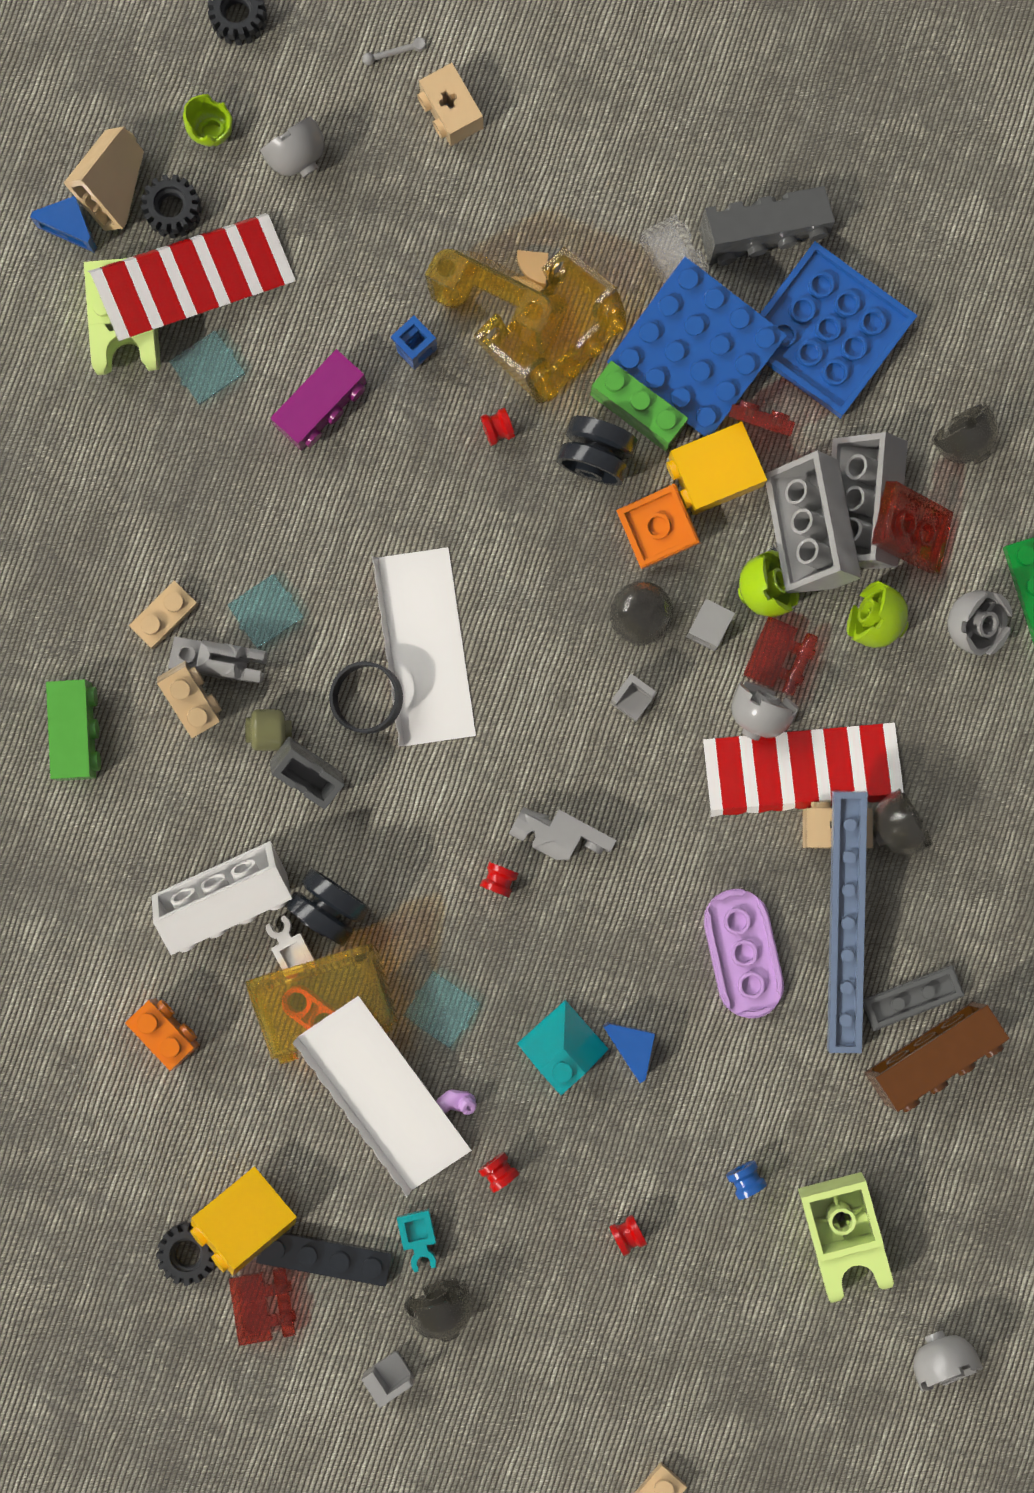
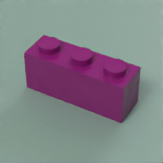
M336 349L271 416L270 419L273 425L301 451L306 446L312 447L321 438L322 433L320 431L328 423L332 425L344 413L342 408L350 400L354 402L364 393L366 389L364 385L367 383L365 375Z

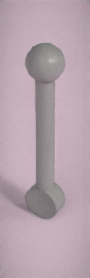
M417 37L411 44L376 54L365 53L362 61L365 65H372L375 60L415 49L418 52H422L426 47V43L423 38Z

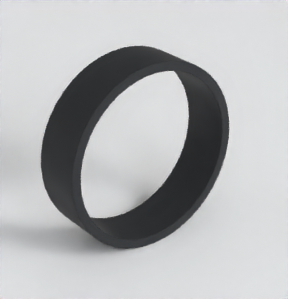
M361 661L346 666L337 674L330 688L329 702L333 715L341 725L355 732L370 734L388 728L397 719L403 704V692L399 680L388 668L373 662ZM362 667H376L382 670L392 682L395 693L394 705L389 716L382 723L372 728L359 729L352 726L343 717L338 704L339 690L344 679L353 671Z

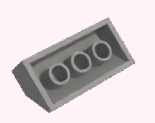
M887 432L833 438L831 457L839 461L859 568L880 569L898 567L908 441Z
M817 450L765 473L767 478L766 488L786 593L830 590L861 579L838 459Z

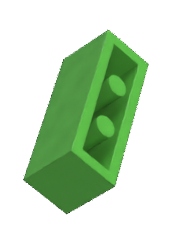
M610 361L592 385L590 396L665 452L668 451L686 427L688 417L613 361Z
M85 679L46 682L50 779L56 781L96 779V771L101 769L99 751L95 752V739L99 738V723L97 719H94L93 707L98 704L96 687H92V683Z

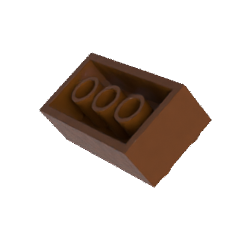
M971 1002L864 1073L887 1107L897 1112L903 1110L905 1113L921 1103L919 1098L929 1091L931 1094H935L947 1087L949 1084L947 1080L958 1073L959 1076H963L976 1067L975 1061L986 1055L987 1058H990L1004 1049L1002 1044L1010 1038L988 1005Z

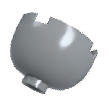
M309 116L289 128L280 137L274 138L260 152L267 164L280 175L292 176L300 173L304 178L318 168L316 161L323 154L325 146L324 137L316 121H314L312 116Z
M975 590L959 597L953 604L947 621L948 632L953 642L962 650L974 655L982 656L983 654L992 655L1004 645L1010 634L1011 627L1007 626L1008 616L1012 617L1009 601L1002 594L984 590Z
M745 681L744 684L740 682L732 699L731 710L736 723L743 728L741 733L750 739L759 741L761 736L773 738L786 731L794 721L799 710L798 706L786 697L781 702L778 697L774 696L776 692L769 688Z
M943 1331L926 1336L927 1344L919 1348L914 1356L913 1368L922 1392L934 1389L933 1385L940 1383V1385L943 1384L944 1386L977 1373L976 1370L984 1369L977 1352L966 1339L957 1335L945 1336Z

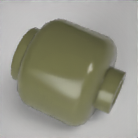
M256 709L251 713V717L245 718L246 743H251V747L255 751H278L288 737L292 738V721L285 720V715L280 709Z

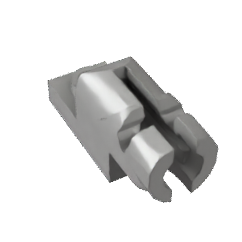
M174 636L168 668L172 669L186 661L190 669L195 666L199 673L204 676L231 681L235 679L262 683L265 674L259 670L246 667L249 662L267 665L268 655L267 651Z
M524 806L509 832L511 836L521 841H524L528 834L534 832L535 840L532 843V847L555 860H569L580 838L586 840L584 844L586 848L599 855L602 854L603 850L608 853L611 852L617 841L561 810H558L553 821L548 819V815L529 810Z

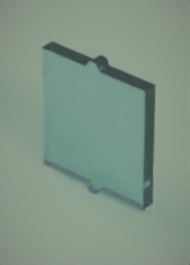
M213 331L169 361L182 379L181 385L189 389L199 405L245 375V372L233 357V350L226 347L216 331Z
M274 574L227 605L240 623L239 629L245 630L257 649L304 618L291 600L292 594L285 591Z
M433 971L421 990L415 991L416 997L403 1016L450 1048L462 1029L468 1028L467 1022L480 1003Z

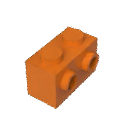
M154 998L148 1000L125 1024L171 1071L187 1059L200 1044L195 1040L197 1035L185 1023L181 1025L173 1017L175 1014L173 1009L162 999L158 1001Z

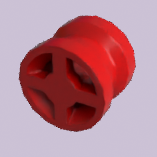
M505 408L498 409L497 413L492 416L487 414L480 416L490 446L497 445L499 440L504 438L508 440L515 438L514 430Z
M489 862L487 866L488 875L486 879L481 881L480 887L509 898L512 892L510 886L513 881L517 880L519 873Z
M505 1152L498 1154L478 1170L479 1174L482 1177H486L490 1182L489 1188L493 1193L508 1185L520 1174L516 1168L509 1165L507 1162L508 1156Z
M633 1215L626 1217L625 1222L620 1225L613 1224L609 1226L624 1257L630 1254L631 1249L637 1246L642 1248L648 1245Z

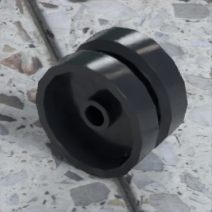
M573 416L566 432V436L572 442L562 444L557 457V463L566 470L583 478L606 485H622L628 470V466L623 460L632 458L638 439L630 432L612 423L588 416Z
M311 868L302 880V884L310 893L316 896L313 900L302 892H294L292 899L287 902L285 907L300 918L302 923L319 935L327 937L341 946H345L353 934V930L349 924L340 918L341 914L354 922H361L370 907L319 871Z

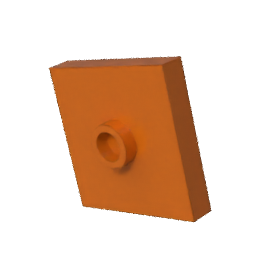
M672 484L616 510L641 569L650 567L701 544L676 484Z

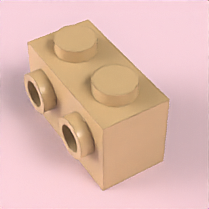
M184 661L158 676L157 684L190 737L194 738L220 722L218 712L222 711L213 694L207 696L201 685L205 682L196 667L194 666L190 669L187 662Z

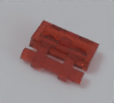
M741 400L740 404H732L729 417L791 437L796 422L790 420V415L774 410L770 414L759 410V405Z
M767 617L742 676L769 688H773L776 679L780 678L786 681L781 692L793 697L797 687L802 686L805 679L803 673L808 661L814 658L816 653L814 647L818 637L806 633L803 642L798 643L793 641L798 628L775 618ZM788 651L797 655L791 670L782 667Z
M285 1268L273 1270L274 1283L265 1284L263 1271L229 1278L239 1346L271 1341L273 1339V1326L281 1325L283 1337L296 1335L294 1322L297 1321L296 1311L292 1310L289 1294L292 1291L291 1280H287ZM276 1295L279 1312L270 1314L267 1297Z

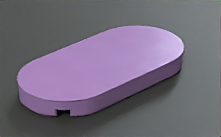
M743 889L723 891L710 901L704 914V929L719 996L723 1004L736 1015L745 1018L763 1017L776 1007L784 991V981L769 913L765 904L748 891Z

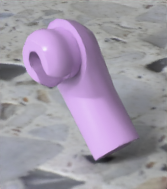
M450 1089L436 1100L445 1114L449 1110H454L470 1115L474 1113L477 1107L475 1097L467 1091Z

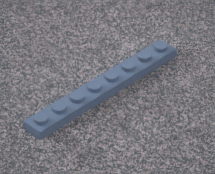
M832 791L827 1051L829 1053H862L868 796L866 791Z

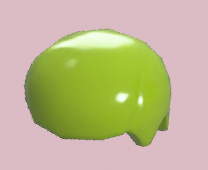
M202 94L192 97L185 104L183 122L187 134L193 141L208 147L218 146L224 143L231 135L233 118L224 102L218 103L212 100L209 94Z

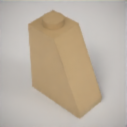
M125 127L105 130L64 181L66 187L104 231L123 229L127 224L143 158V149L136 142L135 136L126 130Z

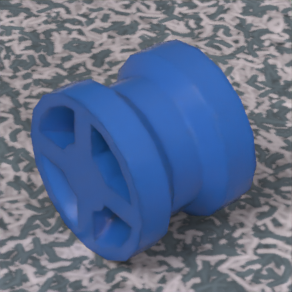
M754 1160L746 1162L726 1174L728 1181L734 1183L736 1187L735 1194L738 1200L748 1198L767 1186L765 1179L759 1177L757 1173L758 1166Z

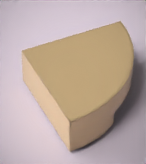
M517 250V262L522 273L533 284L546 287L549 253Z

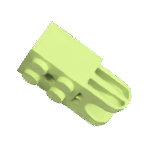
M127 258L84 262L91 363L97 375H106L112 371V359L115 351L120 346L126 344H133L139 347L141 361L149 371L159 370L161 367L159 328L118 341L93 278L88 272L89 270Z
M862 1172L798 1188L829 1301L834 1303L843 1299L842 1278L844 1273L853 1266L861 1265L870 1269L879 1288H892L894 1285L867 1182ZM839 1212L845 1213V1220L838 1222L836 1217H834Z

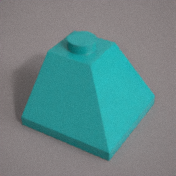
M566 1000L517 1043L539 1072L560 1095L564 1094L584 1076L609 1049Z

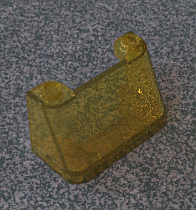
M373 944L352 948L245 982L271 1060L278 1059L279 1065L298 1059L297 1053L300 1051L292 1043L299 1035L357 996L360 997L385 1033L393 1031L392 1024L399 1022L379 951Z

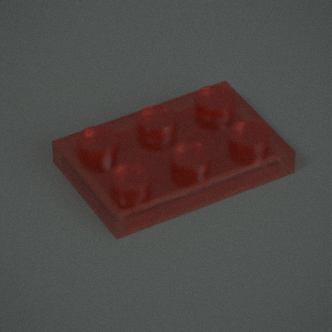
M886 481L871 544L928 573L940 574L954 512L897 481Z

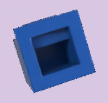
M415 315L390 336L395 342L397 352L414 370L438 349L436 337Z

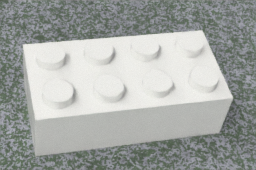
M271 841L152 895L153 924L171 955L179 951L187 952L193 949L198 942L209 937L217 938L223 935L227 929L237 924L250 923L259 914L268 910H278L292 899L287 872Z

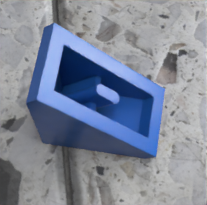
M75 196L32 211L30 218L37 228L95 253L96 243L83 208Z
M609 1022L604 1024L605 1031L639 1083L645 1081L655 1033Z

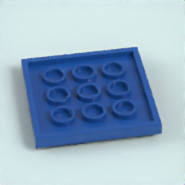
M814 241L760 313L787 335L766 365L841 419L918 315Z
M684 256L607 360V363L609 364L610 361H613L688 417L687 424L705 437L715 432L787 335Z

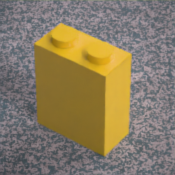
M743 422L671 450L668 457L670 461L666 462L671 478L673 480L678 479L682 488L679 492L686 509L690 508L693 515L762 488L767 481Z
M254 1166L191 1218L193 1229L190 1232L202 1247L207 1244L214 1252L211 1258L216 1266L223 1273L228 1270L234 1276L294 1226L297 1217Z

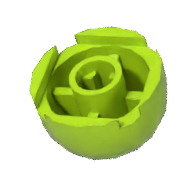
M769 550L749 560L743 567L739 578L738 594L741 601L756 614L767 617L780 616L794 610L792 607L798 605L799 593L789 594L785 591L778 551Z
M880 581L868 585L859 595L864 598L859 609L856 605H853L847 621V634L853 637L852 640L871 648H882L890 645L906 633L909 625L908 605L901 593Z

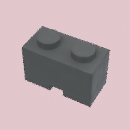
M291 737L287 738L270 760L271 774L291 788H296L306 798L324 810L344 786L341 771Z

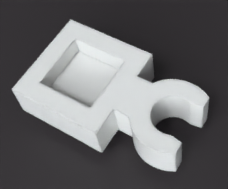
M284 915L281 917L284 923L282 932H276L271 923L266 925V931L270 937L277 939L279 942L271 950L285 977H288L315 963L316 960L302 933L292 937L290 933L292 923Z

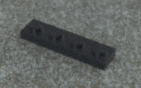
M285 1232L257 1256L256 1263L386 1287L392 1251Z

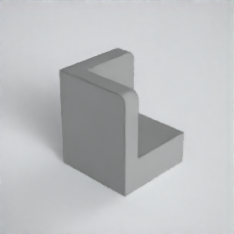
M707 599L704 601L686 637L715 651L735 613Z
M630 674L612 698L610 704L636 722L657 692L636 676Z
M394 1351L366 1370L361 1380L379 1408H381L412 1387L415 1377L399 1352Z

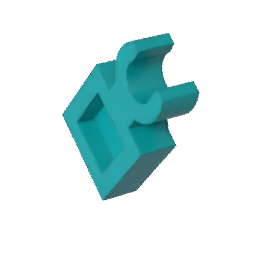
M430 1209L397 1216L403 1250H414L411 1259L413 1271L419 1272L418 1259L420 1257H427L431 1268H435L436 1256L432 1250L428 1249V1245L436 1243Z

